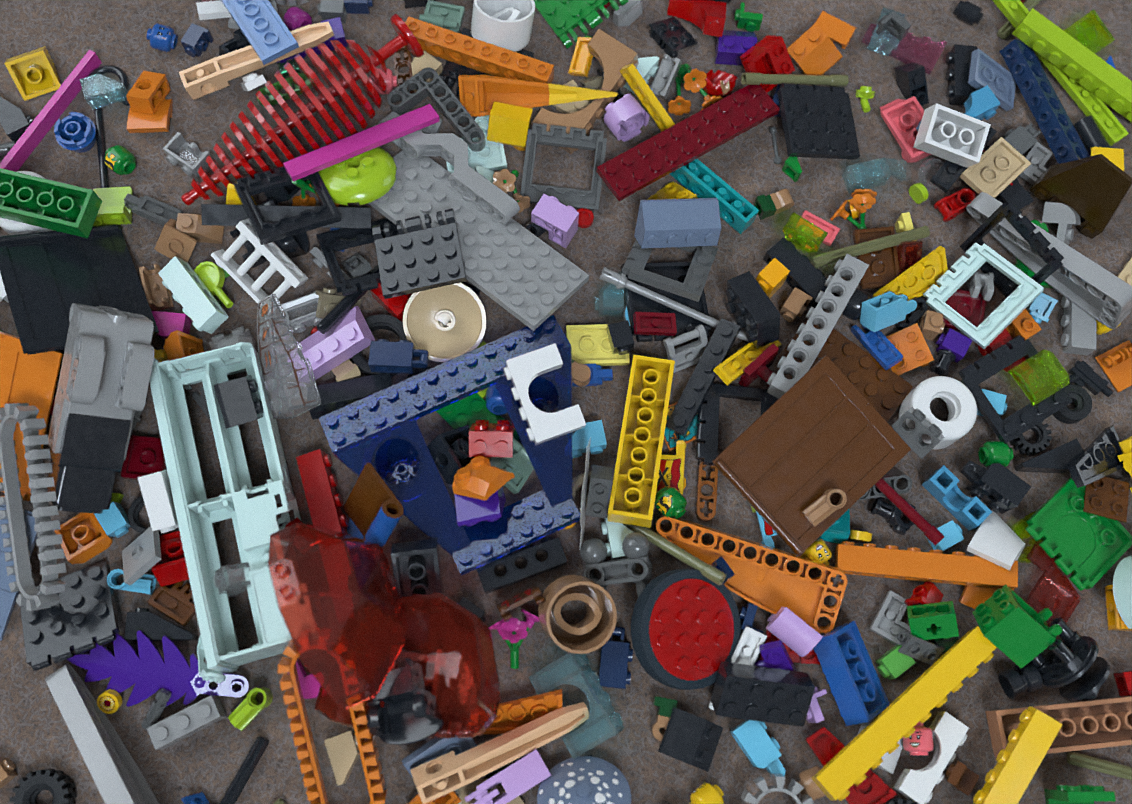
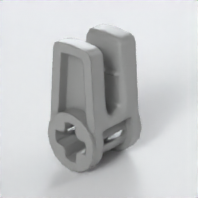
M977 270L967 282L970 296L977 298L981 291L983 299L990 301L994 292V274L991 272L986 274Z

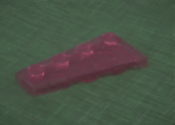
M872 23L861 41L906 64L914 62L925 66V73L928 75L932 72L947 44L946 41L936 42L932 41V38L925 36L923 38L912 36L913 33L909 32L905 38L899 41L886 29L878 35L876 31L879 25Z

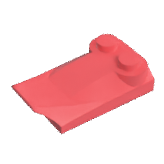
M915 96L907 100L897 99L880 107V115L901 147V156L906 162L914 163L932 155L914 148L918 134L916 127L924 114V110Z

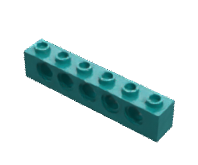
M695 159L670 173L686 189L696 194L697 198H717L720 217L738 233L742 234L754 222L759 210L699 159Z

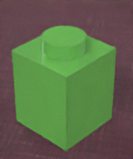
M901 644L894 646L875 661L878 664L877 669L884 678L888 677L889 680L896 679L916 663L912 657L898 652L902 647Z

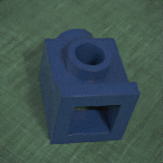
M191 23L180 42L185 49L184 51L189 56L200 57L202 52L207 50L208 42L212 43L214 40L208 29Z

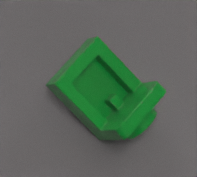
M741 2L740 8L736 9L734 21H737V28L746 29L750 32L759 31L763 14L744 12L745 3Z

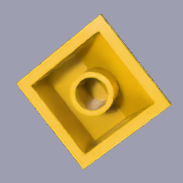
M45 46L9 58L4 63L24 101L58 90L61 86L55 65Z

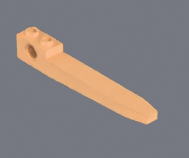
M329 22L307 25L290 31L298 43V48L265 65L250 45L182 70L179 74L184 88L192 99L195 100L230 86L228 81L303 52L309 47L318 46L317 44L323 43L334 36Z
M581 702L562 707L463 753L455 755L453 750L411 769L410 772L422 803L426 804L461 788L572 731L590 718L586 704Z

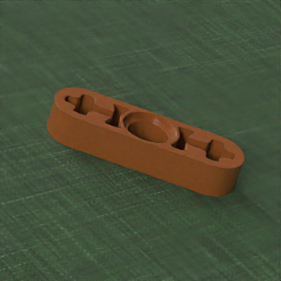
M702 462L698 467L696 516L699 520L708 522L716 514L718 469L716 466L710 465V469L714 471L710 473L709 480L701 481V478H706V471L702 470L706 465H703ZM704 485L710 486L713 490L712 495L704 496L701 493V487ZM712 500V503L708 502L707 507L711 513L704 517V513L700 512V510L704 508L705 501Z

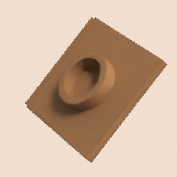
M170 219L165 223L154 249L170 259L176 256L188 262L198 241L176 229L177 221Z

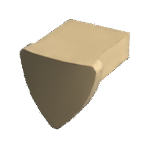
M350 359L331 370L336 376L337 382L361 377L358 366L355 363L353 364Z

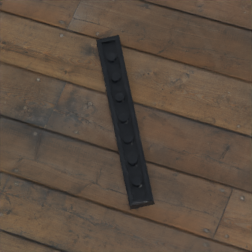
M201 204L202 225L236 226L240 221L248 219L242 205ZM255 205L263 223H275L285 216L295 217L302 211H315L319 209V207ZM336 207L341 215V221L320 227L371 229V208Z

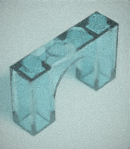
M569 652L528 678L537 694L550 692L563 684L575 685L586 694L590 703V715L587 722L562 738L572 758L575 759L625 728L622 717L618 712H615L611 705L610 696L607 692L603 691L598 675L590 668L587 655Z

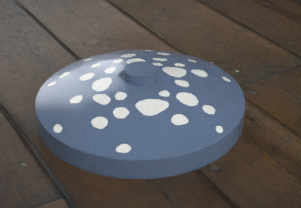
M591 756L573 757L555 765L549 770L551 776L541 781L537 793V804H631L630 787L622 772L608 761Z

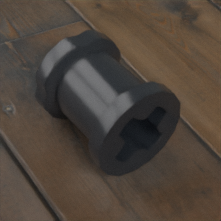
M940 349L937 353L938 357L935 363L931 365L930 370L939 376H947L949 373L948 368L951 362L955 361L956 356L949 350Z

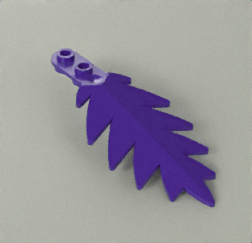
M141 630L137 631L139 656L128 641L119 633H116V640L113 641L114 654L103 645L99 646L96 642V648L90 650V653L74 654V657L67 659L72 664L88 670L84 679L85 682L99 681L111 677L106 690L112 689L120 693L135 684L126 703L127 707L147 699L160 688L171 692V697L166 702V706L181 698L185 693L186 696L183 704L187 705L199 694L241 697L246 694L249 688V681L245 676L232 673H223L226 676V680L218 683L217 687H211L210 680H203L199 676L198 659L194 654L190 655L189 665L174 642L166 635H163V660L155 645ZM238 683L241 685V688L238 690L234 689L233 685Z

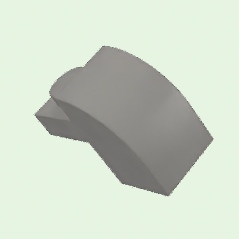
M1045 202L1042 222L1058 224L1056 238L1069 245V241H1072L1074 236L1072 225L1081 224L1079 214L1066 204Z

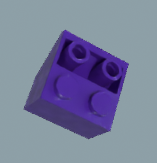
M503 487L486 501L454 494L458 526H473L480 521L487 520L492 522L502 517L506 501Z

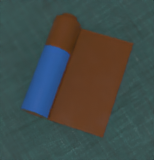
M366 463L343 509L364 536L358 547L359 556L365 561H374L379 556L402 517L404 508L371 463Z

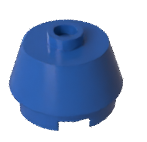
M70 112L69 116L62 120L58 119L54 126V133L60 146L77 153H84L95 145L96 129L90 118L78 112Z

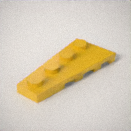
M942 246L937 247L874 293L873 298L891 291L896 295L904 294L908 296L907 298L910 301L923 296L933 284L940 288L936 281L948 270L945 248Z

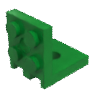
M1080 784L1078 786L1056 785V789H1044L1046 804L1116 802L1115 792L1106 791L1104 786Z

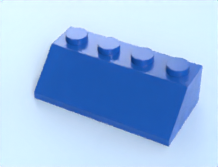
M851 621L833 628L829 633H821L820 635L823 637L813 648L846 726L869 722L890 705L855 621Z

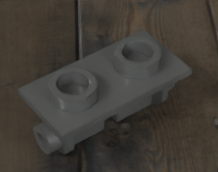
M906 631L898 634V640L902 645L898 652L931 665L945 650L931 641L910 635Z

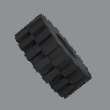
M36 770V772L26 774V778H21L18 781L20 786L13 788L12 792L16 793V795L10 797L9 802H14V804H37L38 794L43 790H48L53 796L52 804H76L77 802H73V798L77 797V792L72 790L76 785L74 782L70 783L71 777L63 775L64 772L61 770Z

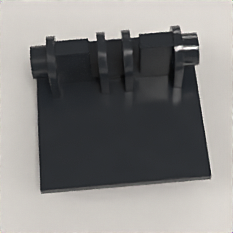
M675 17L649 24L651 28L649 30L650 37L658 46L661 45L660 48L662 50L665 49L664 52L673 59L678 56L677 51L698 43Z

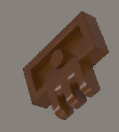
M185 581L175 583L171 589L159 586L147 601L148 605L185 627L196 614L195 605L191 603L193 600L192 590L188 594L191 584L186 583L182 589L180 588Z

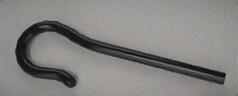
M103 65L90 72L85 84L88 97L94 109L101 188H109L107 165L104 161L106 146L103 113L94 90L96 78L105 73L117 75L120 79V99L125 106L130 105L126 97L128 93L127 76L120 68L113 65Z

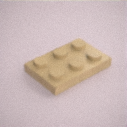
M1001 137L981 155L980 162L968 167L960 175V178L978 194L985 192L996 198L1030 166L1031 162Z

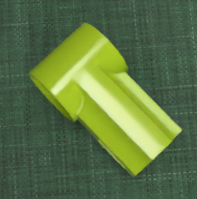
M264 687L250 690L244 701L228 716L231 724L240 731H243L265 707L271 704L273 700L271 690ZM259 692L264 695V700L261 704L256 701V695Z

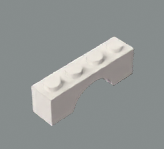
M946 711L938 712L929 727L932 730L934 755L930 763L919 770L904 769L893 786L896 791L917 804H927L933 796L931 791L936 784L942 781L945 775L943 773L944 769L956 757L954 752L967 739L966 732L969 728Z

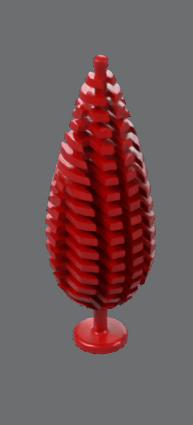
M394 14L390 18V22L398 36L378 51L365 44L371 54L369 57L354 40H346L352 53L361 63L360 65L341 42L331 40L332 46L345 63L349 73L326 44H317L323 57L339 78L338 81L311 47L305 49V53L310 58V61L329 86L327 89L299 54L296 55L294 60L319 94L318 96L312 93L304 80L298 75L291 64L287 62L284 65L285 70L308 100V103L305 105L281 73L277 71L274 77L299 110L294 113L268 80L265 83L266 88L287 114L288 118L283 121L259 90L255 95L278 125L272 128L250 100L247 107L266 130L267 134L262 136L244 112L241 111L238 117L257 142L252 144L233 121L229 126L246 150L241 152L235 142L224 132L221 138L235 158L231 160L227 153L216 143L213 149L225 165L220 167L208 155L205 161L214 173L210 175L200 166L197 172L203 179V182L199 183L193 178L191 182L193 189L181 196L182 201L189 206L199 197H202L203 200L211 199L207 193L210 189L218 197L224 196L225 194L218 186V183L221 181L226 188L229 183L234 185L228 177L231 173L236 179L245 177L238 169L241 166L254 179L253 174L258 172L249 161L251 158L255 159L263 171L270 170L274 174L259 152L264 150L277 167L284 166L270 144L275 142L288 160L294 159V155L280 138L285 134L301 155L307 154V151L290 131L295 126L314 150L319 149V145L301 123L305 119L326 145L333 143L312 115L314 112L319 114L338 140L344 139V134L323 107L325 104L328 105L350 135L358 133L334 99L336 96L348 113L364 130L368 124L345 89L349 91L368 117L373 119L376 113L356 84V81L373 103L380 108L382 99L368 80L366 74L386 94L387 84L376 67L379 65L383 72L387 74L385 60L404 46L416 58L424 55L422 47L405 22L397 14Z

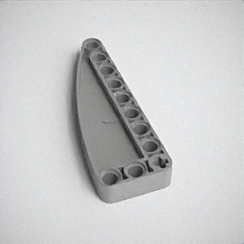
M981 192L966 209L982 225L1003 203L989 194ZM1006 218L990 232L1001 245L1035 274L1047 264ZM1033 223L1036 227L1033 232L1036 234L1040 231L1051 243L1048 248L1051 250L1055 247L1064 257L1061 261L1063 265L1049 276L1045 282L1108 328L1115 329L1131 312L1132 286Z
M66 663L46 677V683L105 804H159L151 787L106 714L98 708L96 699L74 668Z

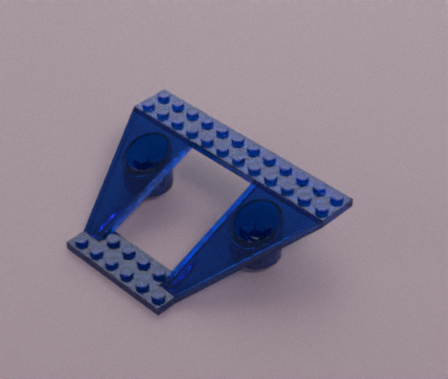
M554 315L549 316L534 331L526 326L319 417L334 456L357 476H360L365 464L370 462L404 508L403 515L431 539L437 538L438 545L453 557L461 576L580 521V512L573 501L572 432L535 445L534 440L530 441L526 432L529 426L526 420L522 421L518 410L521 408L519 400H514L511 388L514 387L511 379L507 380L503 370L506 367V360L556 343L563 362L562 367L536 377L529 385L528 394L530 401L533 402L532 404L540 411L546 413H554L551 410L557 408L555 412L572 407V348ZM495 385L543 490L504 507L502 517H499L496 521L488 522L485 520L473 526H458L455 506L417 425L416 419ZM413 460L419 462L413 466L411 465ZM387 472H391V473H392L391 476L386 477Z

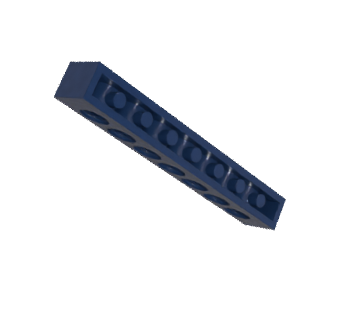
M1014 39L1000 50V53L1056 160L1061 164L1090 157L1033 49L1021 40Z

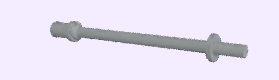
M604 267L599 276L600 280L615 285V288L618 290L620 288L629 289L712 327L717 328L720 322L715 318L629 281L626 274H618ZM740 330L737 338L749 342L745 332Z

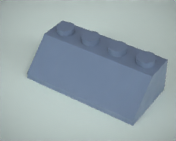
M718 199L641 200L634 236L642 249L717 246L721 231Z

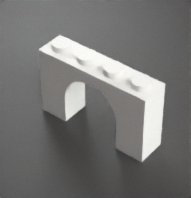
M556 343L506 360V367L503 368L507 380L511 379L514 387L511 388L514 400H519L521 408L518 410L522 421L526 420L529 426L526 429L530 441L534 440L535 445L586 426L579 404L558 412L546 413L537 409L530 401L528 394L530 383L539 375L559 369L563 365Z
M163 470L138 477L152 531L160 529L161 533H165L178 528L179 525L168 471Z

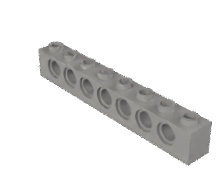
M846 254L844 260H838L833 269L837 272L834 276L830 275L824 285L827 289L825 292L820 291L815 300L818 303L816 308L811 306L806 315V318L809 320L806 324L801 323L796 332L799 337L797 340L792 339L787 348V351H789L788 356H782L777 365L780 368L778 373L775 374L773 372L767 382L770 385L767 393L779 399L810 370L869 267L868 264L849 254ZM823 309L829 310L830 313L823 311ZM813 325H818L821 329H816ZM803 341L810 342L811 346L804 344ZM794 357L800 358L802 362H796ZM783 374H789L793 379H787Z

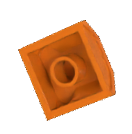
M178 330L171 332L169 337L165 339L164 344L167 359L170 361L203 353V340Z
M477 456L468 465L457 471L454 475L452 489L454 494L486 501L515 476L512 472L491 466L488 458Z
M81 512L61 524V529L54 530L56 535L61 534L63 544L60 545L64 550L67 561L71 564L87 562L108 549L113 541V537L107 536L94 513Z

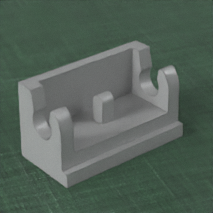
M668 54L663 56L650 87L654 95L665 100L667 99L682 64L681 59H673Z

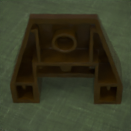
M1099 154L1049 167L1038 177L1029 191L1043 202H1046L1055 195L1066 205L1073 208L1082 217L1080 220L1081 224L1076 225V228L1084 236L1092 239L1101 234L1115 216L1132 186V178L1104 155Z

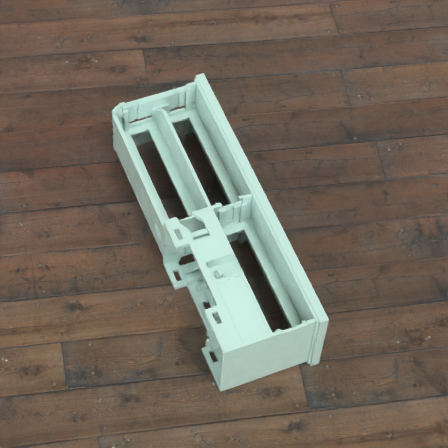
M240 342L235 345L170 361L159 362L154 358L149 380L207 668L224 673L237 672L240 665L282 654L291 639L301 646L298 640L301 631L311 628L312 637L315 640L319 639L322 627L326 628L318 593L309 595L307 584H302L294 547L281 533L285 526L291 522L290 510L294 511L295 518L298 517L301 520L296 496L293 494L267 377L263 374L262 365L264 367V363L262 360L260 362L258 353H256L253 345L248 342ZM247 371V376L251 375L258 385V392L256 393L258 400L262 401L264 413H262L263 417L257 420L271 479L267 480V484L252 487L239 425L226 429L214 389L215 384L229 381L228 375ZM200 382L203 383L226 489V494L207 499L184 391V389H192L190 385ZM282 503V507L277 508V504ZM232 518L259 642V644L252 645V648L239 651L213 523ZM285 555L289 556L293 575L289 574ZM312 602H315L317 613L314 614L311 606Z

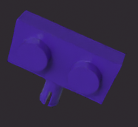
M781 640L760 645V653L763 660L755 661L753 666L797 671Z

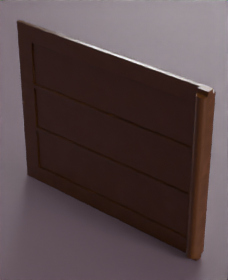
M825 355L712 462L789 548L800 557L814 541L897 464L911 448L828 356ZM830 488L842 490L847 496L846 504L814 527L802 511L820 498L826 490ZM834 492L830 495V502L833 505L837 504L840 498Z

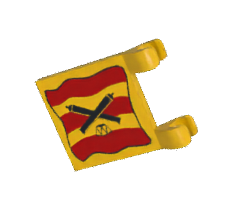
M677 440L676 455H661L656 494L664 487H674L683 495L686 442L684 440Z

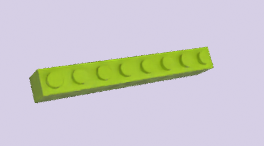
M1032 8L1012 34L1132 122V81Z

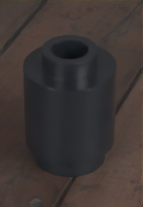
M961 0L953 13L957 19L971 26L974 23L978 24L984 15L981 13L983 8L967 0Z

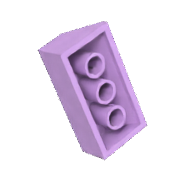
M359 306L350 309L327 333L322 334L318 330L291 348H296L290 351L294 368L296 370L306 368L296 372L299 382L306 384L314 382L370 346L371 341H375ZM289 358V359H288V365H289V367H290V369H291V371H292V373H293V375H294V371H293V367H292V362H291V360H290V358Z

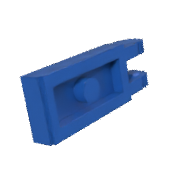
M857 325L851 327L850 330L857 340H860V343L885 370L903 360V355L880 330L873 332L862 325L867 332L865 334Z

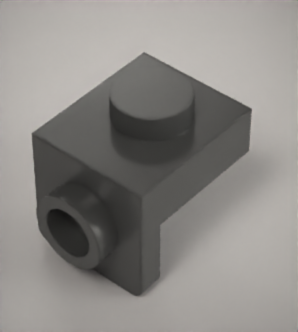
M893 11L888 16L884 15L879 20V27L876 33L880 35L886 29L901 41L906 37L911 24Z

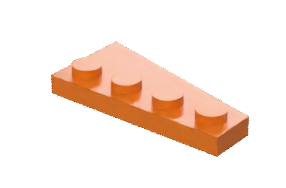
M562 689L472 710V735L505 734L562 708Z

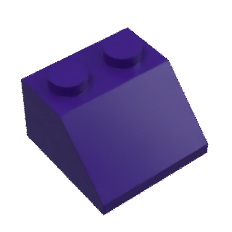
M723 30L722 37L716 36L715 64L743 66L740 56L757 44L755 33Z

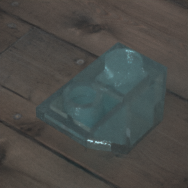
M98 73L79 79L85 100L92 109L103 108L106 105L122 102L127 99L128 91L124 84Z

